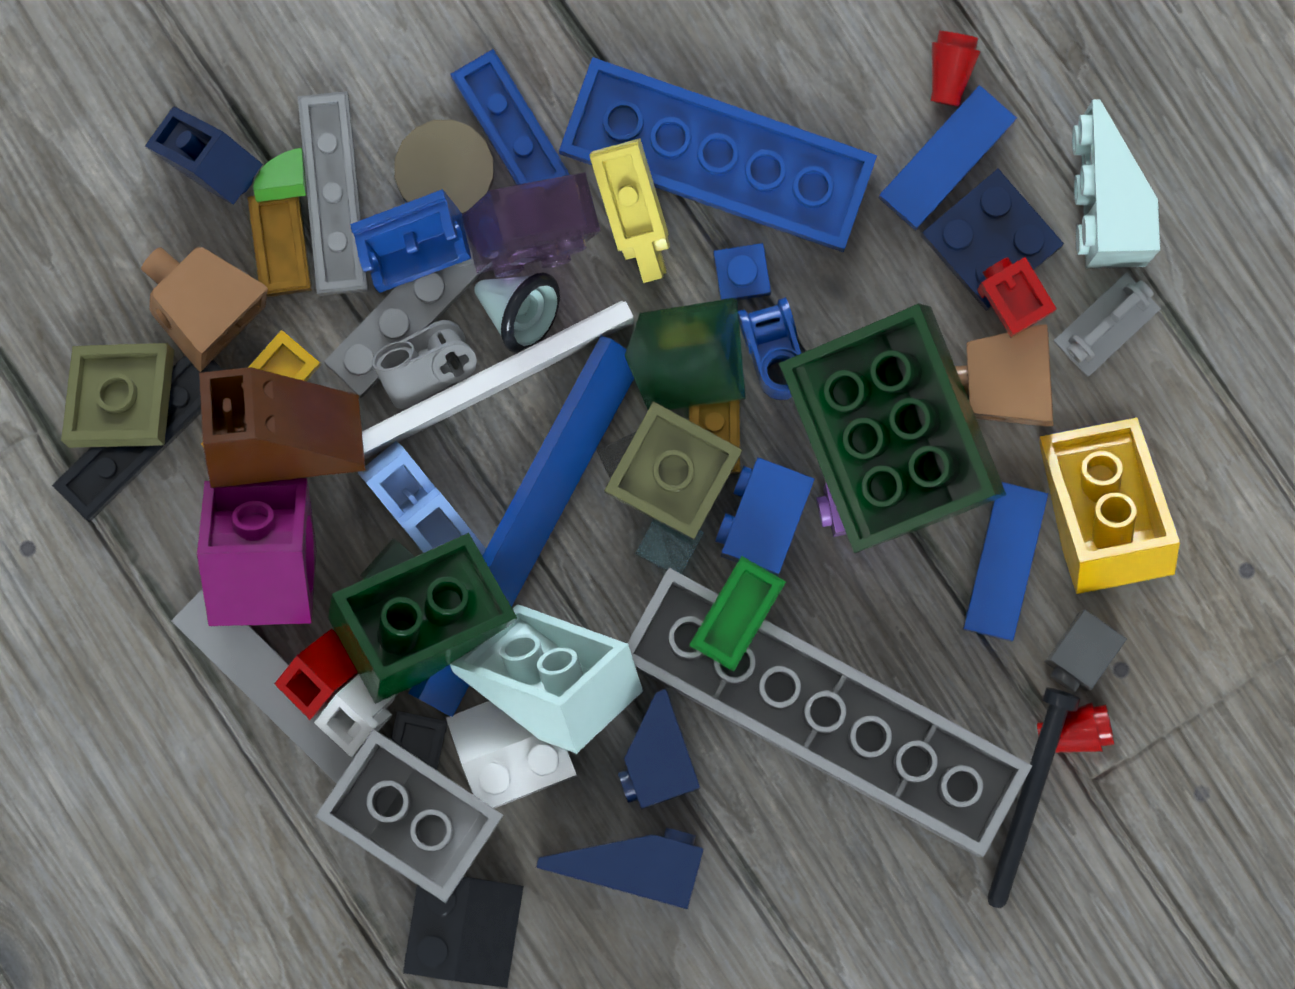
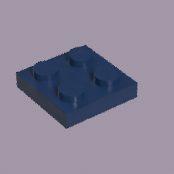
M998 168L921 234L925 242L986 311L992 306L987 297L981 298L977 291L981 282L986 280L982 273L983 271L1006 257H1009L1012 264L1026 257L1033 270H1035L1064 244Z

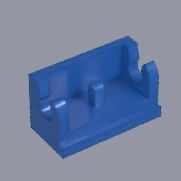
M443 189L350 224L355 237L361 267L364 272L370 270L373 285L379 293L472 258L462 213Z

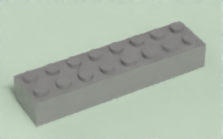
M668 568L627 643L637 671L977 857H984L1032 765L765 619L734 672L689 646L719 594Z

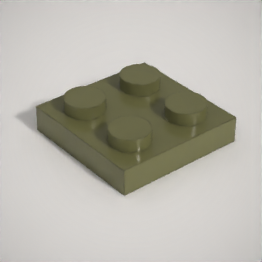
M168 343L72 346L61 441L68 448L164 445L175 350Z
M652 402L607 484L604 493L694 541L743 450L663 406Z

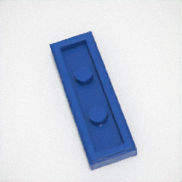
M494 49L450 74L453 82L528 204L571 179V175Z
M979 85L881 192L878 198L916 231L1012 126L1017 117Z
M1002 482L1006 496L993 501L962 630L1012 642L1014 641L1049 493Z

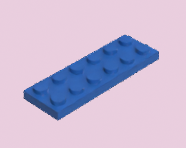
M594 57L591 59L559 149L560 155L592 165L590 160V153L592 151L640 138L655 188L843 253L877 158L875 154Z

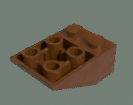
M252 367L199 373L203 447L211 488L366 471L359 395Z

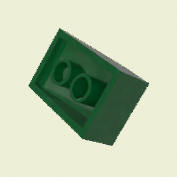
M467 533L331 595L328 619L376 704L422 683L515 623L517 616L471 535Z

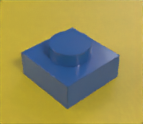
M763 243L713 251L721 303L771 295Z

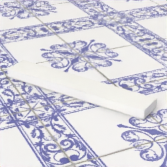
M620 301L362 431L364 458L367 459L388 448L395 441L400 442L598 342L601 335L608 337L634 323V316L626 301Z

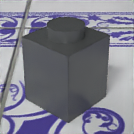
M1085 609L1078 613L1046 659L1045 663L1054 669L1050 676L1060 685L1074 693L1079 687L1089 691L1096 685L1127 638Z

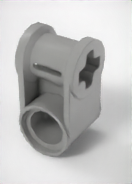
M450 320L434 322L427 328L401 341L386 345L375 354L372 360L373 368L391 403L396 408H410L472 375L476 368V355L469 344L465 343L464 332L457 323ZM439 334L443 335L446 343L441 344L438 338ZM455 359L458 365L457 370L453 368L450 361Z

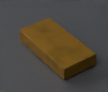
M248 196L258 280L268 288L267 297L312 291L300 198L292 197L256 202L255 196Z

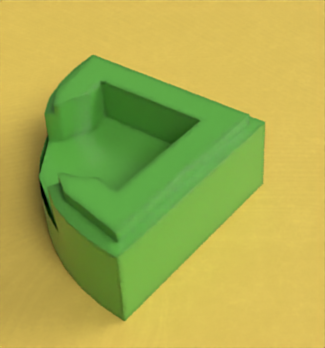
M302 148L284 152L271 159L262 167L253 185L256 202L306 196Z

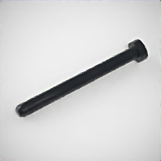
M1046 687L1042 700L1048 703L1049 706L1030 762L1032 768L1024 781L987 896L989 905L1002 908L1007 904L1068 711H1077L1081 698L1068 692Z

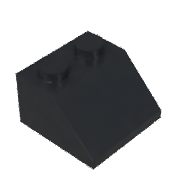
M464 876L447 903H445L417 884L403 973L507 988L524 886Z

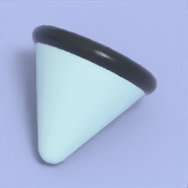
M543 272L532 276L480 280L474 286L475 295L500 333L503 343L509 351L519 353L541 342L552 327L560 303V289L552 275Z

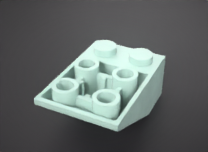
M1092 100L1084 115H1079L1078 125H1073L1072 130L1073 154L1081 155L1082 157L1080 175H1075L1074 178L1075 204L1083 205L1084 211L1082 224H1077L1076 227L1077 254L1085 255L1086 268L1146 267L1160 251L1158 198L1101 100Z

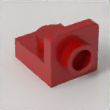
M1006 257L982 272L986 280L981 282L977 291L981 298L987 297L1011 338L1057 310L1026 257L1012 264L1009 257Z

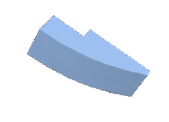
M397 441L365 466L366 471L357 472L423 553L467 533L471 535L481 555L485 552L486 548Z

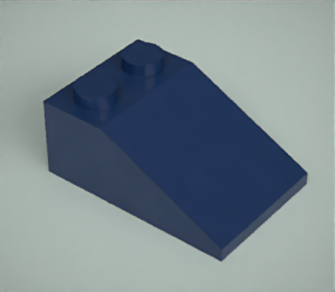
M666 828L663 837L649 835L539 857L536 868L688 909L704 848L694 846L696 835Z

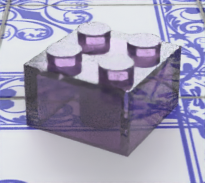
M586 172L490 190L462 215L477 274L494 270L495 277H505L520 273L525 270L524 264L541 261L542 268L566 264L571 261V254L587 249L586 242L601 231Z

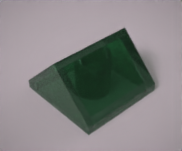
M729 298L639 314L625 353V358L647 410H649L652 402L668 410H676L746 399L737 299Z

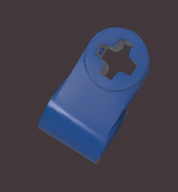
M787 298L778 299L775 306L748 313L745 309L737 311L745 346L748 353L751 354L759 385L763 392L776 400L791 398L792 395L788 385L774 383L767 373L772 365L801 354L797 330Z

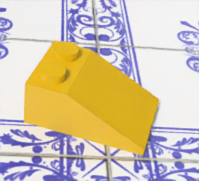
M1138 417L1040 436L1039 444L1061 546L1076 594L1175 575L1180 541Z

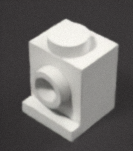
M358 674L333 697L314 723L352 758L360 750L372 730L379 731L391 718L392 714L386 708L394 701L396 695L375 704Z

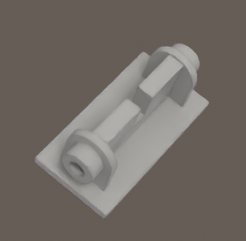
M1126 272L1053 341L1089 377L1161 308L1151 299L1154 293L1150 287L1142 280L1136 283Z

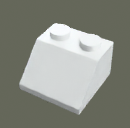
M491 701L454 714L453 717L449 716L446 718L473 795L494 809L577 777L568 750L538 739Z

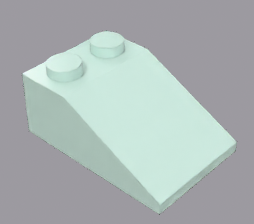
M517 604L512 608L517 616L516 622L451 663L452 672L538 739L577 754L643 692L629 645Z

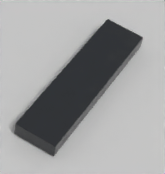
M184 355L173 366L164 445L90 447L52 486L90 523L201 414L199 373L221 371L223 369L212 360L200 372Z

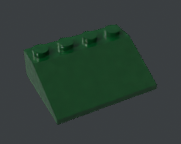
M918 303L779 363L854 553L944 521L1006 496L931 306Z

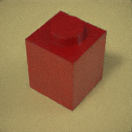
M331 628L300 652L274 684L311 720L327 707L333 697L355 678L358 672L338 635Z

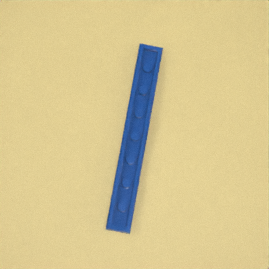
M600 336L482 555L511 607L643 363L642 359L605 336ZM449 664L422 683L411 687L408 694L453 717L469 684L453 673Z

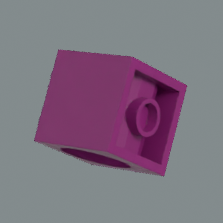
M308 478L211 488L210 481H204L197 558L208 626L311 624L317 547Z

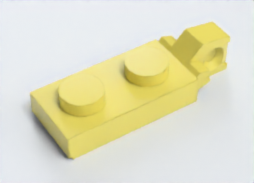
M641 139L592 151L590 153V160L618 251L622 250L625 260L636 257L643 283L663 278L667 271L661 251L670 247L669 233Z

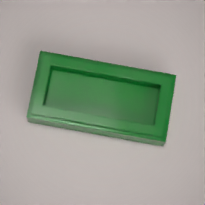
M741 556L689 646L734 672L786 581Z

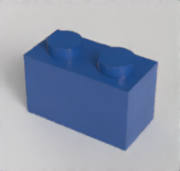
M757 457L753 469L743 466L733 492L734 495L742 497L735 516L728 513L725 514L715 540L718 543L724 544L721 557L738 563L740 557L743 556L778 577L815 478Z

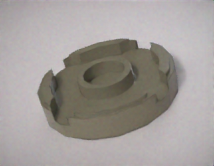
M432 120L416 127L401 142L394 159L395 181L406 203L443 189L461 211L463 217L474 212L487 199L494 182L493 157L486 140L471 126L456 120Z

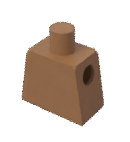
M159 247L147 257L141 267V270L158 284L150 293L149 310L200 372L266 307L268 288L264 284L204 247L195 248L181 263L162 247Z
M1047 324L1029 327L1012 338L1007 332L966 343L967 365L955 366L965 393L969 396V402L976 419L1044 427L1054 426Z

